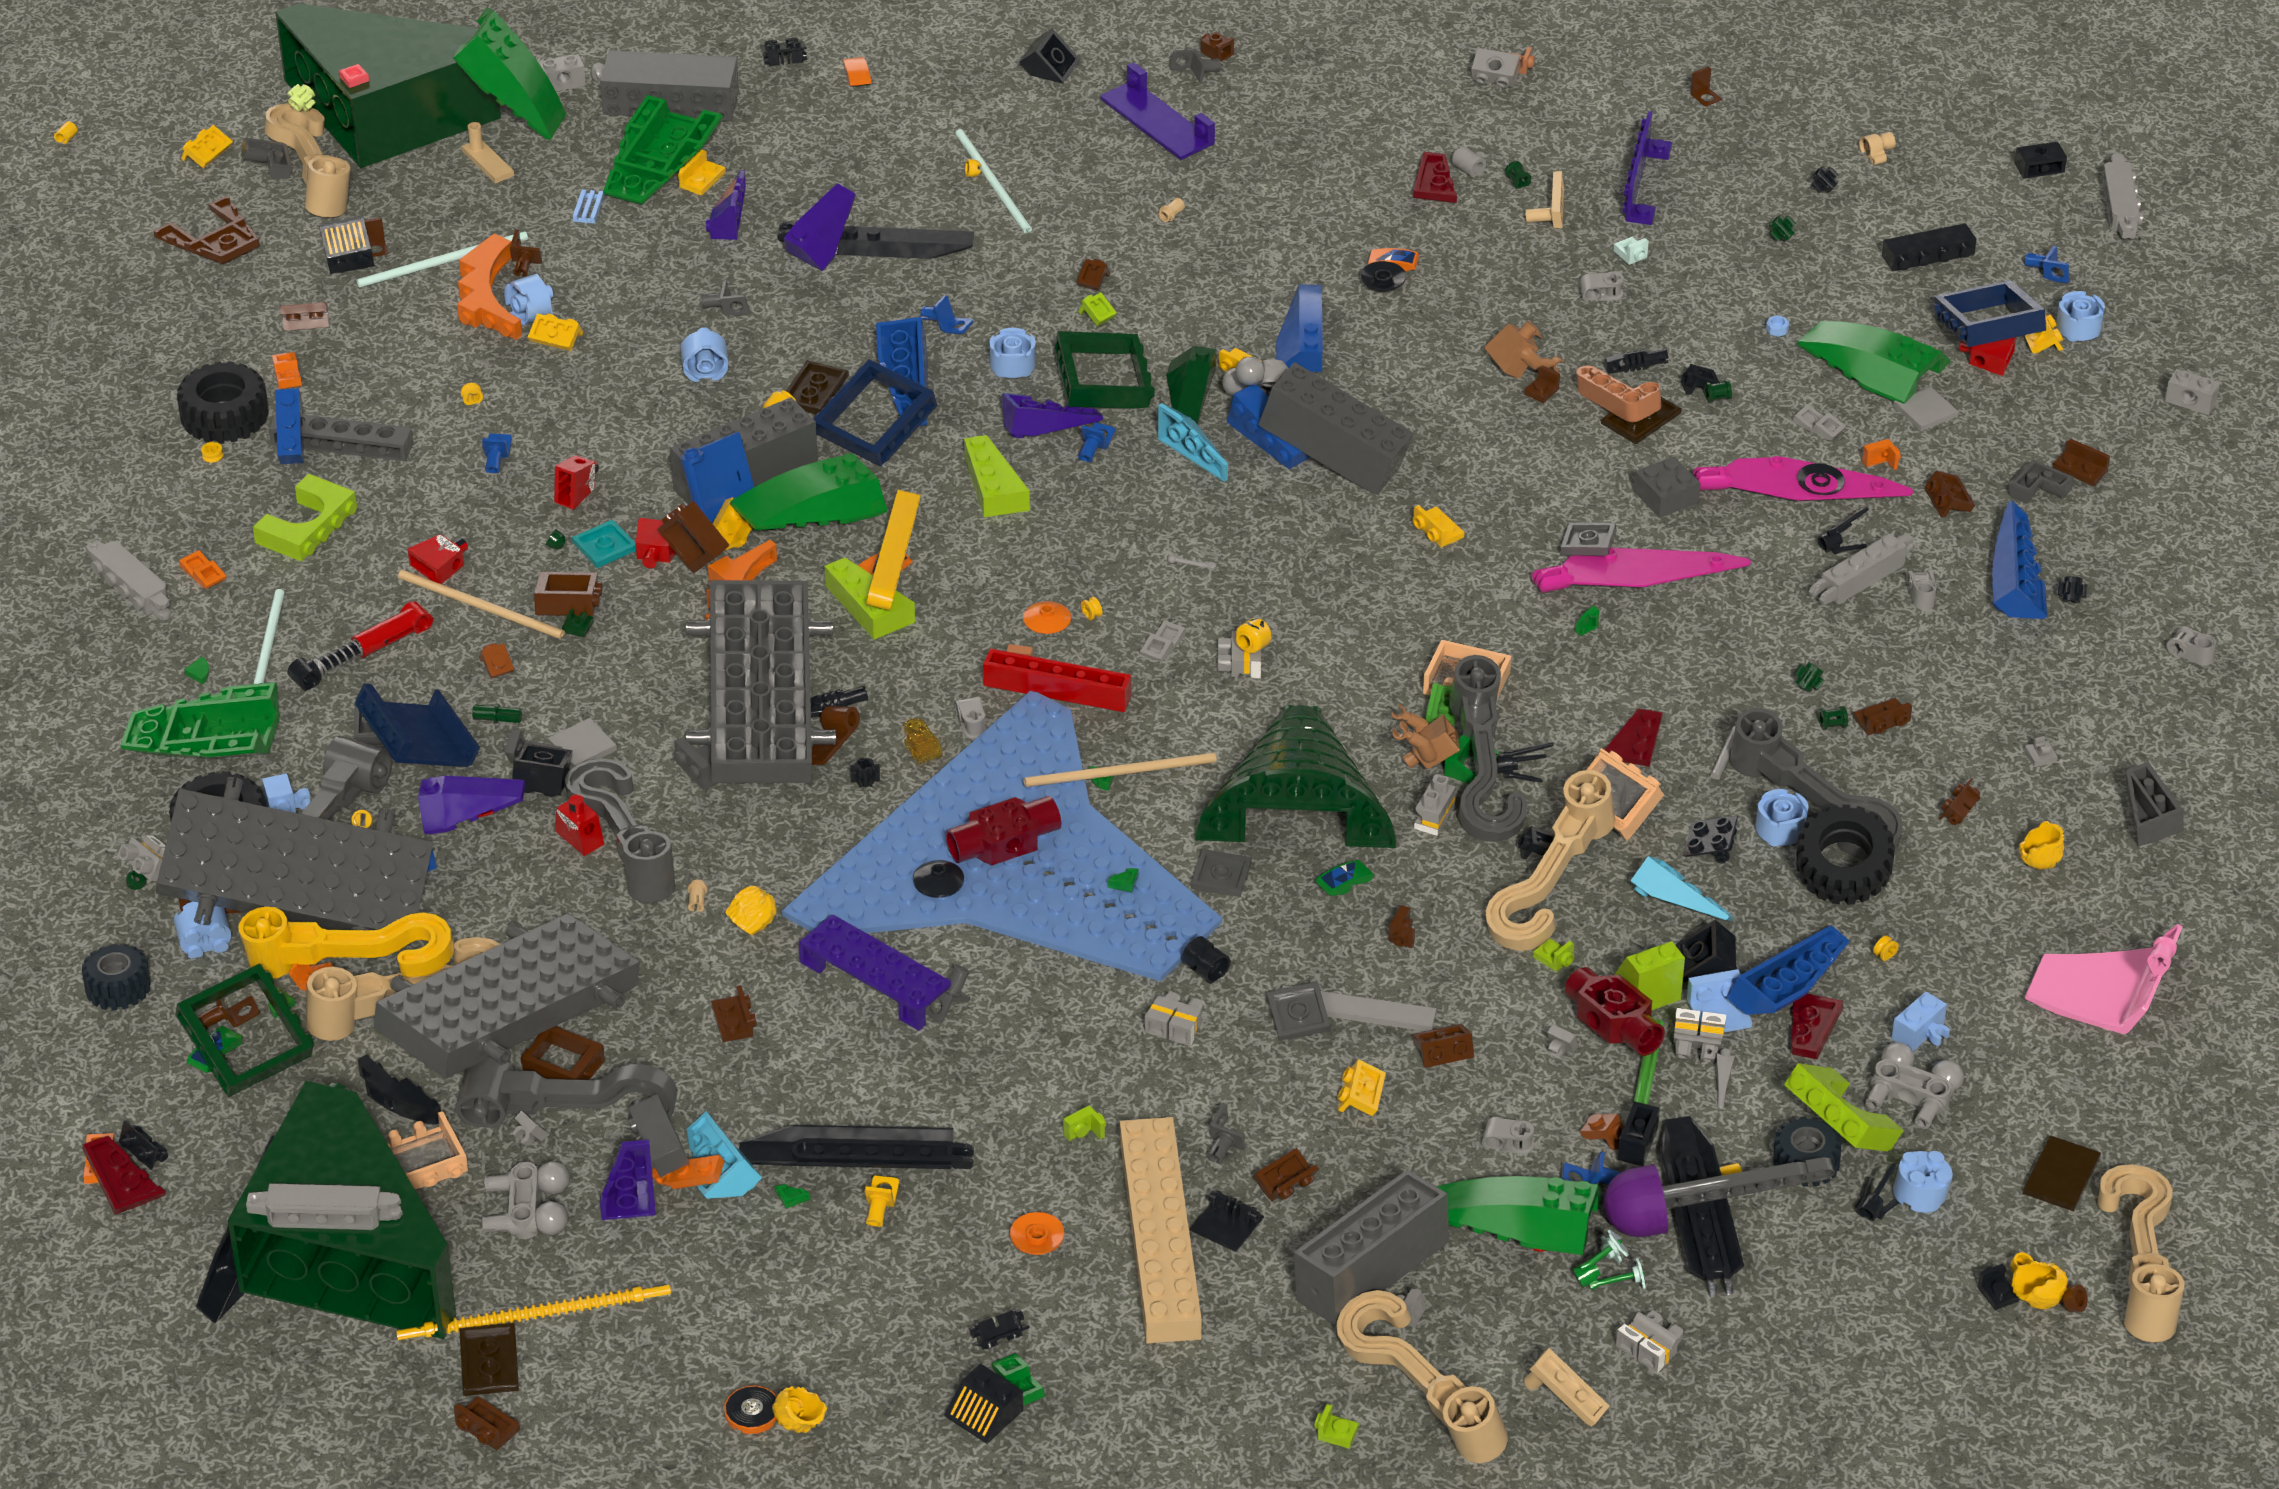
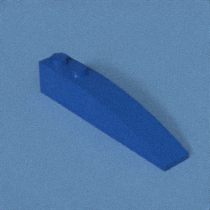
M1299 284L1276 340V360L1283 361L1288 368L1295 362L1311 372H1322V286Z
M915 317L876 323L877 355L880 365L928 388L926 333L922 318ZM889 387L898 413L901 416L915 399ZM928 417L921 423L920 426L927 425Z
M2012 500L2008 502L1995 546L1992 570L1993 604L1998 611H2003L2008 617L2044 619L2047 617L2046 586L2044 580H2039L2038 573L2042 570L2038 562L2035 563L2034 555L2037 554V551L2030 540L2033 535L2028 515Z
M1830 925L1738 976L1727 999L1746 1015L1775 1013L1805 996L1847 947L1850 940Z

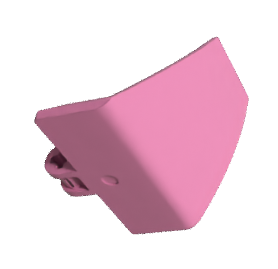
M2176 924L2164 936L2158 937L2151 948L2089 954H2044L2025 994V999L2055 1014L2121 1034H2127L2147 1012L2161 977L2169 969L2171 958L2176 953V942L2183 926Z

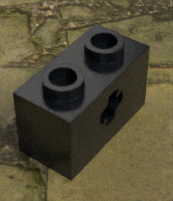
M2058 141L2016 147L2014 164L2023 179L2065 173L2067 156Z
M1634 1101L1620 1136L1619 1161L1644 1166L1658 1130L1659 1107Z

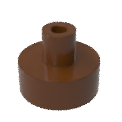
M2080 1284L2068 1285L2059 1303L2065 1305L2069 1312H2083L2088 1303L2087 1292Z

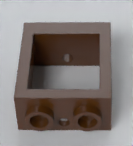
M694 501L687 506L682 503L662 519L664 524L657 529L693 573L697 572L730 546ZM679 520H680L681 523L685 526V528L690 532V534L694 537V539L698 542V544L702 547V549H703L705 552H703V551L699 548V546L695 543V541L691 538V536L687 533V531L683 528V526L678 522Z
M540 571L534 592L535 615H567L572 608L576 616H580L583 611H586L587 616H593L595 607H599L600 596H602V582L598 581V572Z
M556 1026L538 1034L535 1042L529 1049L524 1051L521 1057L523 1071H535L546 1079L590 1080L605 1062L603 1044ZM552 1044L582 1056L571 1071L540 1059Z

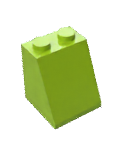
M1671 941L1626 957L1614 975H1621L1652 1000V1010L1681 1000L1685 957Z

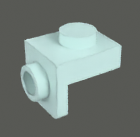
M1630 237L1615 243L1613 251L1630 265L1647 258L1649 241L1646 238L1637 241Z

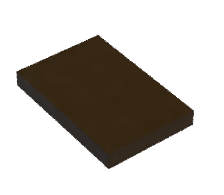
M807 360L786 389V392L791 394L807 413L816 415L837 394L848 378L849 371Z
M1661 397V409L1640 421L1628 422L1611 412L1601 419V424L1632 443L1638 444L1681 414L1682 408Z
M2050 1135L2023 1189V1194L2074 1212L2099 1162L2101 1152Z
M515 1323L459 1328L463 1396L519 1391Z

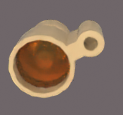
M1891 132L1882 133L1880 136L1871 134L1861 137L1859 140L1860 151L1862 153L1867 152L1869 155L1866 157L1870 158L1874 165L1886 162L1887 156L1884 150L1894 149L1896 145L1895 137Z

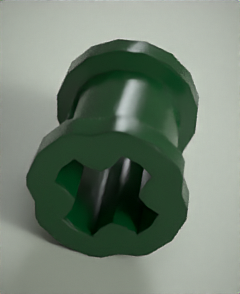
M1519 161L1509 163L1504 171L1505 175L1512 179L1513 186L1516 189L1529 186L1532 178L1528 172L1523 170V165Z
M1724 380L1721 383L1715 384L1706 382L1704 384V395L1707 402L1712 403L1713 400L1723 398L1726 400L1732 399L1730 381Z
M1840 706L1839 709L1833 710L1819 709L1818 722L1822 731L1827 730L1828 727L1841 726L1846 728L1848 726V713L1845 706Z

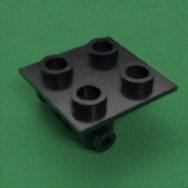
M787 38L786 42L777 43V40H768L764 42V45H760L763 53L767 54V56H763L764 65H780L778 53H780L781 64L784 65L783 52H786L788 64H790V52L792 64L803 63V60H807L806 52H802L807 47L798 38Z
M1738 815L1692 822L1682 856L1692 857L1713 853L1718 863L1723 864L1730 858L1729 851L1732 850L1734 844L1733 837L1737 833Z
M1219 1190L1217 1192L1212 1191L1208 1197V1201L1211 1204L1192 1225L1190 1231L1237 1252L1263 1220L1264 1216L1257 1211L1256 1207H1250L1241 1200L1236 1202L1234 1197L1229 1199V1196L1222 1194Z

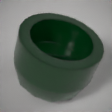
M555 529L545 545L552 549H561L566 541L565 536Z
M130 871L126 875V884L128 888L138 890L146 886L147 879L143 874ZM136 877L139 878V881L135 882L134 878Z

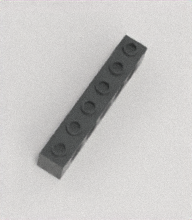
M276 414L269 427L271 445L277 446ZM302 414L301 433L303 449L406 461L413 446L411 427Z

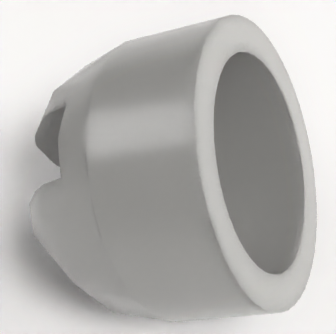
M596 63L592 65L590 73L594 81L598 82L599 79L601 80L604 64Z

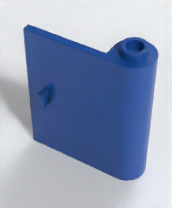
M738 431L699 448L687 449L680 457L691 500L698 505L712 524L726 499L732 497L735 499L754 488L742 439Z

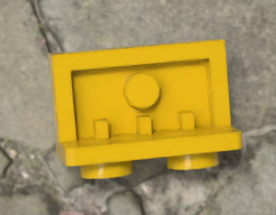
M2045 313L2046 331L2024 335L2033 353H2039L2054 344L2059 351L2063 350L2061 341L2064 339L2058 328L2054 329L2057 323L2051 314L2047 316Z

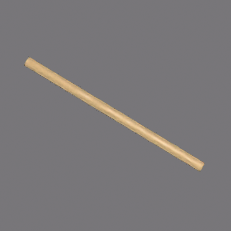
M400 570L398 574L399 579L561 639L565 634V631L408 571Z
M1215 753L1025 777L1024 786L1033 787L1214 763L1217 758Z

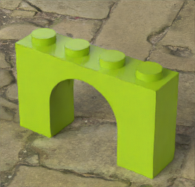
M307 474L295 486L297 503L319 511L321 514L317 518L304 523H291L266 514L253 526L255 543L302 562L307 556H311L314 553L315 548L321 542L327 541L329 534L335 529L340 528L343 521L349 515H353L356 512L355 491Z
M1798 1063L1784 1085L1855 1148L1887 1152L1894 1147L1904 1130L1887 1115L1864 1111L1843 1099L1842 1095L1850 1083L1836 1070L1830 1067Z

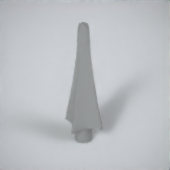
M1722 1049L1720 1054H1716L1717 1107L1720 1110L1724 1108L1726 1089L1735 1058L1734 1055L1731 1056L1729 1049Z

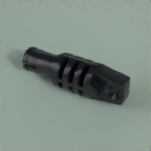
M1666 349L1652 352L1639 350L1620 353L1605 358V370L1608 374L1628 373L1629 369L1631 372H1634L1635 368L1637 371H1640L1641 367L1643 370H1646L1651 365L1668 363V352Z
M865 686L846 691L837 689L836 691L811 697V718L820 717L827 706L848 707V705L867 701L868 694Z

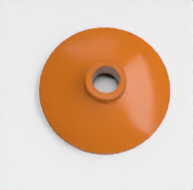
M1044 601L1028 607L1024 612L1023 621L1032 631L1051 634L1065 629L1070 624L1071 613L1060 603Z
M1027 1213L1017 1218L1012 1224L1010 1239L1013 1245L1024 1253L1032 1255L1047 1254L1057 1249L1063 1242L1064 1227L1056 1217L1048 1213Z

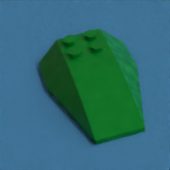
M487 7L477 20L480 24L479 29L472 39L459 47L453 59L486 94H493L497 97L496 101L502 106L506 104L513 110L512 114L518 118L523 117L527 120L529 127L545 139L551 140L566 116L559 96L536 58L518 35L510 29L494 10Z
M647 95L625 127V136L619 144L620 150L618 155L615 156L613 170H610L603 190L604 195L642 205L665 186L703 148L722 120L723 115L704 109L697 119L669 112L665 99Z
M1820 321L1797 341L1799 347L1816 358L1827 360L1828 366L1833 369L1838 367L1844 371L1843 375L1848 379L1855 378L1858 380V385L1862 388L1903 404L1916 393L1917 381L1928 370L1939 374L1951 361L1942 351L1913 340L1911 337L1858 323Z
M853 453L827 458L787 471L755 486L731 500L730 503L755 530L786 528V524L806 527L808 522H818L819 526L829 525V521L838 520L839 524H847L876 517L887 512L878 477Z
M276 682L229 686L221 688V693L214 695L206 692L199 694V698L186 701L185 698L176 700L172 706L165 707L164 704L133 711L120 744L121 749L153 755L199 759L269 754L279 723Z
M1488 1177L1464 1180L1437 1187L1447 1193L1448 1225L1461 1228L1463 1225L1473 1227V1232L1483 1234L1485 1231L1497 1234V1239L1506 1242L1510 1238L1520 1241V1246L1577 1255H1583L1588 1241V1222L1592 1211L1597 1212L1602 1198V1192L1598 1184H1591L1587 1181H1568L1558 1177Z

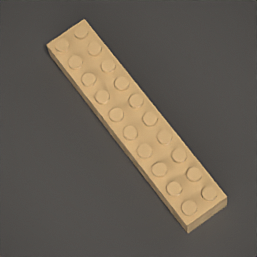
M1173 1117L1120 1121V1146L1146 1343L1200 1340L1202 1318Z

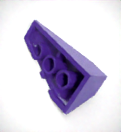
M740 170L713 207L711 218L706 220V231L710 232L711 239L737 240L746 190L745 170Z
M838 183L833 186L794 224L784 237L786 251L821 271L827 268L836 256L840 238H842L844 226L849 217L856 194Z
M1002 393L1004 427L1011 433V436L1016 438H1024L1025 435L1036 436L1102 421L1103 415L1095 408L1068 407L1067 404L1065 407H1062V405L1053 402V400L1046 399L1044 403H1039L1032 400V396Z
M446 775L422 780L418 800L424 834L448 832L456 829V824L470 819L473 822L479 819L478 815L486 811L497 812L523 801L525 781Z
M649 1140L621 1143L600 1198L602 1220L656 1215Z

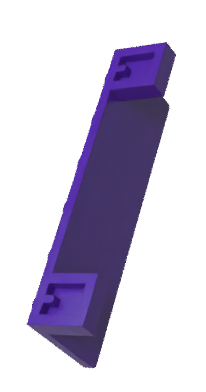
M1134 62L1127 65V83L1101 95L1103 102L1180 160L1215 144V122L1203 113L1195 115V125L1147 90V72Z
M1648 111L1646 119L1642 118L1641 131H1639L1638 141L1635 145L1631 170H1629L1627 183L1625 184L1624 196H1626V201H1624L1623 214H1626V222L1653 224L1656 207L1646 204H1635L1646 158L1669 160L1672 142L1651 139L1653 111Z
M835 915L829 916L799 941L801 964L820 974L826 968L827 961L899 1002V1020L918 1031L926 1025V1007L951 987L950 980Z

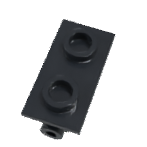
M127 1121L123 1122L119 1143L140 1162L152 1170L156 1161L164 1162L168 1158L167 1149L156 1141L152 1142V1138L143 1131L142 1127L130 1125Z
M1012 1309L996 1316L999 1323L997 1327H995L993 1318L974 1323L973 1327L969 1328L971 1337L977 1338V1341L971 1344L973 1346H981L982 1350L992 1348L998 1345L997 1340L1006 1337L1007 1340H1013L1023 1336L1022 1331L1029 1329L1030 1326L1021 1324V1321L1024 1320L1021 1310L1016 1311Z

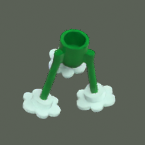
M1611 1229L1608 1230L1609 1237L1601 1236L1602 1251L1590 1260L1573 1268L1583 1288L1589 1285L1593 1290L1602 1285L1634 1278L1636 1283L1641 1282L1642 1288L1646 1289L1643 1276L1645 1272L1642 1270L1639 1258H1636L1637 1266L1632 1267L1633 1272L1597 1280V1277L1601 1275L1596 1266L1597 1262L1607 1257L1608 1259L1613 1258L1620 1263L1622 1262L1620 1252L1626 1257L1629 1255L1620 1238Z

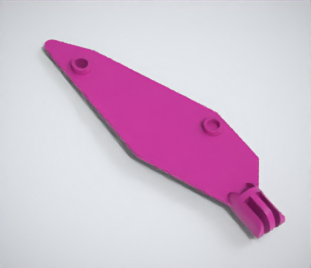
M1779 456L1736 459L1726 467H1697L1693 470V476L1700 482V490H1723L1734 487L1797 501L1911 496L1913 494L1912 488L1886 478L1840 468L1836 469L1843 474L1845 482L1839 492L1831 495L1812 494L1805 491L1799 485L1797 477L1800 469L1815 463ZM1813 474L1808 475L1805 479V484L1809 489L1820 493L1831 492L1838 487V481L1831 475H1829L1831 479L1830 484L1825 487L1816 486L1811 482ZM1816 477L1815 481L1819 483H1825L1827 482V479L1823 477Z
M1611 548L1608 556H1570L1563 565L1536 570L1532 573L1531 577L1542 593L1565 589L1572 584L1646 587L1749 566L1751 560L1718 552Z

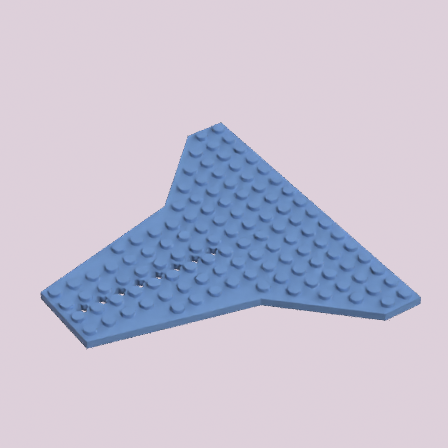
M1029 691L782 910L783 917L809 931H813L831 915L839 917L865 933L967 923L1157 981H1162L1182 962V953L1190 941L1198 936L1207 938L1222 924V917L1090 805L1085 780L1033 787L1024 786L1025 777L1083 770L1071 709L1038 692ZM1046 796H1051L1054 799L1061 816V829L1038 836L1037 851L992 866L977 858L961 863H956L952 858L946 842V830L968 823L970 812L1014 797L1027 803ZM946 860L958 865L962 869L964 884L958 892L951 896L943 898L929 897L920 893L915 888L913 882L914 873L919 866L926 862ZM1024 861H1033V864L1024 865ZM1128 868L1139 869V876L1133 892L1108 888V880L1113 874L1116 873L1117 875L1126 872ZM1051 871L1053 872V875L1049 874L1045 876L1044 872ZM1073 882V885L1064 886V883ZM1085 893H1093L1094 896L1085 897ZM1112 903L1114 907L1105 908V904ZM1133 914L1135 918L1130 917L1126 919L1125 915ZM1154 925L1155 929L1150 928L1149 930H1147L1146 926ZM1167 936H1175V939L1167 941Z

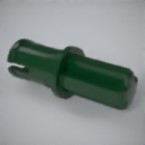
M475 704L472 710L474 720L494 721L496 724L498 721L520 723L523 716L520 708L501 707L500 704L495 706Z

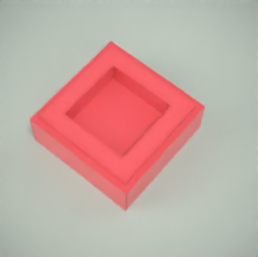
M359 64L339 71V77L349 88L369 81V75Z

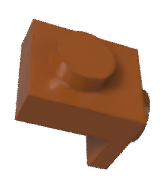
M492 643L483 647L479 659L484 662L491 679L514 672L513 664L504 643L500 645Z
M1597 1113L1587 1119L1580 1133L1586 1139H1606L1610 1149L1617 1150L1624 1125L1618 1114Z

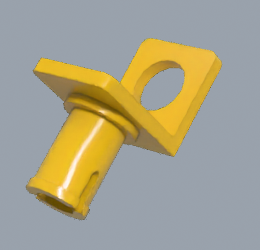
M875 1175L873 1176L871 1187H865L867 1203L870 1204L866 1219L867 1225L883 1226L886 1206L894 1207L899 1187L898 1178ZM886 1183L892 1187V1190L877 1187L880 1184Z

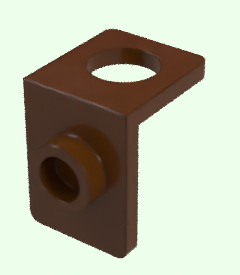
M1709 66L1693 72L1690 95L1705 107L1722 100L1721 97L1710 89L1711 68ZM1709 94L1712 95L1714 99L1711 101H1705L1701 98V96Z
M382 218L364 220L370 247H382V251L372 253V256L388 255Z

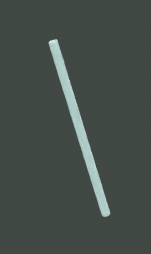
M962 129L957 130L955 135L971 158L981 163L982 167L978 168L982 170L981 172L1024 233L1032 231L1031 226Z
M526 231L520 233L521 241L528 240ZM513 235L503 238H506L512 242ZM478 245L359 278L356 281L360 288L458 260Z
M281 589L275 590L253 684L264 683L284 598V591Z

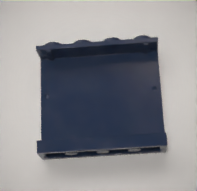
M372 684L362 685L354 704L395 762L468 767L473 764L480 746L439 689H435L429 704L423 705L384 702Z

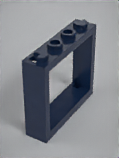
M2012 280L1934 296L1935 304H1933L1932 309L1935 311V317L1968 347L2046 331L2045 309ZM2006 304L2015 312L1971 322L1962 314Z
M868 359L863 366L859 367L855 375L843 385L842 389L829 400L828 404L815 415L816 434L881 467L937 407L934 391ZM873 379L915 399L874 445L832 424Z

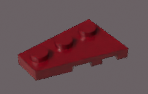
M1423 152L1413 198L1457 203V193L1454 190V182L1450 176V169L1445 154Z
M1638 708L1605 748V751L1617 753L1623 759V763L1650 767L1663 712Z
M1806 994L1794 1001L1792 1055L1818 1059L1844 1008L1843 1000Z
M109 1136L83 1144L82 1150L115 1215L165 1196L166 1192L160 1186L157 1187L149 1179V1175L143 1169L140 1170L130 1160V1156Z

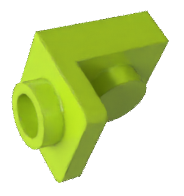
M1101 292L1095 296L1091 294L1081 301L1082 305L1078 311L1080 315L1087 312L1096 326L1109 321L1117 314Z
M1549 938L1533 951V957L1557 972L1563 966L1568 967L1573 962L1574 943L1568 941L1565 945L1561 946Z
M1090 1105L1063 1119V1135L1069 1141L1077 1137L1082 1138L1086 1136L1090 1130L1099 1139L1105 1137L1106 1121L1102 1114L1097 1113Z
M1327 1404L1324 1412H1319L1315 1421V1429L1318 1430V1440L1350 1449L1359 1429V1423L1333 1416V1405Z

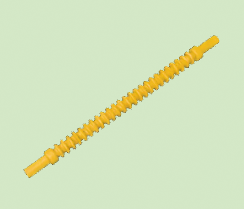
M670 1285L642 1289L639 1286L633 1287L632 1291L625 1289L623 1293L620 1290L617 1291V1294H613L612 1291L609 1292V1295L602 1293L600 1297L594 1294L593 1298L587 1295L586 1299H582L580 1296L578 1300L571 1298L569 1302L563 1299V1303H559L556 1300L555 1304L547 1302V1305L543 1306L540 1303L539 1307H535L533 1304L531 1308L524 1306L522 1310L519 1307H516L515 1311L509 1308L508 1312L500 1310L499 1314L493 1311L492 1315H488L485 1312L484 1316L477 1314L475 1318L472 1315H469L468 1319L462 1316L461 1320L453 1318V1321L448 1325L447 1333L450 1334L454 1330L458 1332L459 1328L488 1326L490 1324L498 1325V1323L506 1324L507 1321L513 1323L514 1320L521 1322V1319L529 1320L530 1317L537 1319V1316L544 1318L545 1315L551 1317L554 1313H557V1315H560L561 1312L568 1314V1311L575 1313L578 1309L584 1311V1308L591 1310L592 1307H596L598 1309L601 1305L607 1307L608 1304L614 1306L615 1303L622 1305L625 1301L627 1303H630L632 1300L640 1302L644 1301V1298L671 1294ZM431 1321L425 1322L421 1329L414 1327L396 1330L397 1339L401 1340L419 1336L432 1337L431 1334L438 1331L437 1324Z

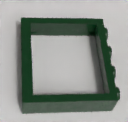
M1057 331L1054 351L1068 407L1127 409L1149 407L1152 397H1155V388L1151 386V373L1147 371V358L1143 356L1144 346L1143 343H1140L1138 334ZM1072 353H1131L1139 386L1079 384Z
M260 963L177 1003L175 1016L228 1097L312 1056L314 1041L311 1035L303 1031L298 1015L294 1011H290L285 995L282 991L276 989L271 973L268 970L265 971ZM257 982L297 1046L235 1076L194 1011L249 984Z

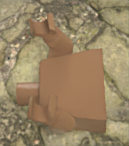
M1528 320L1522 328L1513 324H1507L1484 347L1504 373L1515 378L1522 377L1528 366L1538 370L1543 365L1547 368L1551 367L1554 371L1558 372L1560 369L1556 365L1559 362H1564L1559 356L1549 359L1540 358L1536 354L1538 346L1533 336H1539L1540 338L1542 336L1538 328Z
M1400 703L1397 704L1402 709L1400 714L1396 715L1393 711H1390L1393 718L1405 720V722L1400 721L1399 723L1404 733H1398L1394 727L1392 733L1395 739H1407V742L1412 744L1413 750L1403 756L1410 768L1422 762L1427 769H1430L1460 751L1458 732L1444 714L1428 724L1426 719L1412 712L1408 713ZM1408 725L1414 727L1415 732L1409 731Z

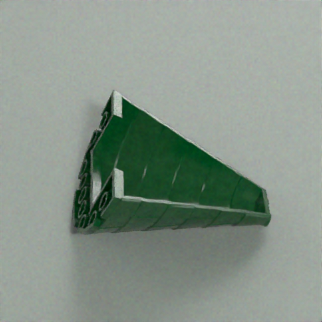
M1286 705L1283 707L1282 713L1269 727L1266 734L1207 804L1198 820L1195 834L1196 841L1245 842L1246 808L1347 812V847L1396 848V834L1389 815L1358 771L1343 745L1337 739L1334 731L1322 715L1321 708L1304 705Z

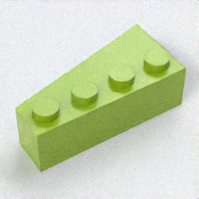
M987 435L964 438V458L983 516L991 517L1030 511V490Z
M842 558L824 566L825 586L873 639L915 623V602L898 591H895L890 610L866 605L873 575L849 559Z

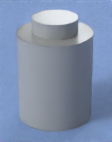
M1465 146L1456 149L1452 155L1453 165L1471 177H1475L1485 170L1486 160Z

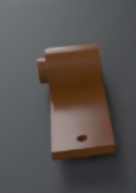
M827 706L824 708L820 720L824 730L836 729V745H813L812 765H825L857 729L860 722L857 708L847 706Z

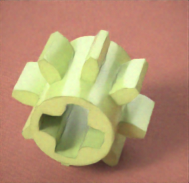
M297 84L288 92L291 96L288 102L297 111L302 109L307 111L315 104V101L312 99L315 94L307 85L303 84L300 87Z

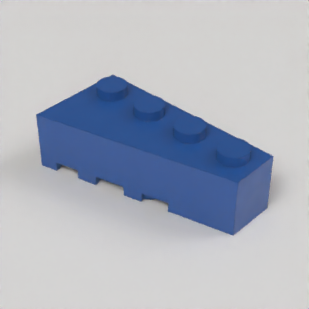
M1257 384L1248 386L1235 393L1227 418L1229 425L1288 469L1310 458L1309 455L1259 426L1269 397Z

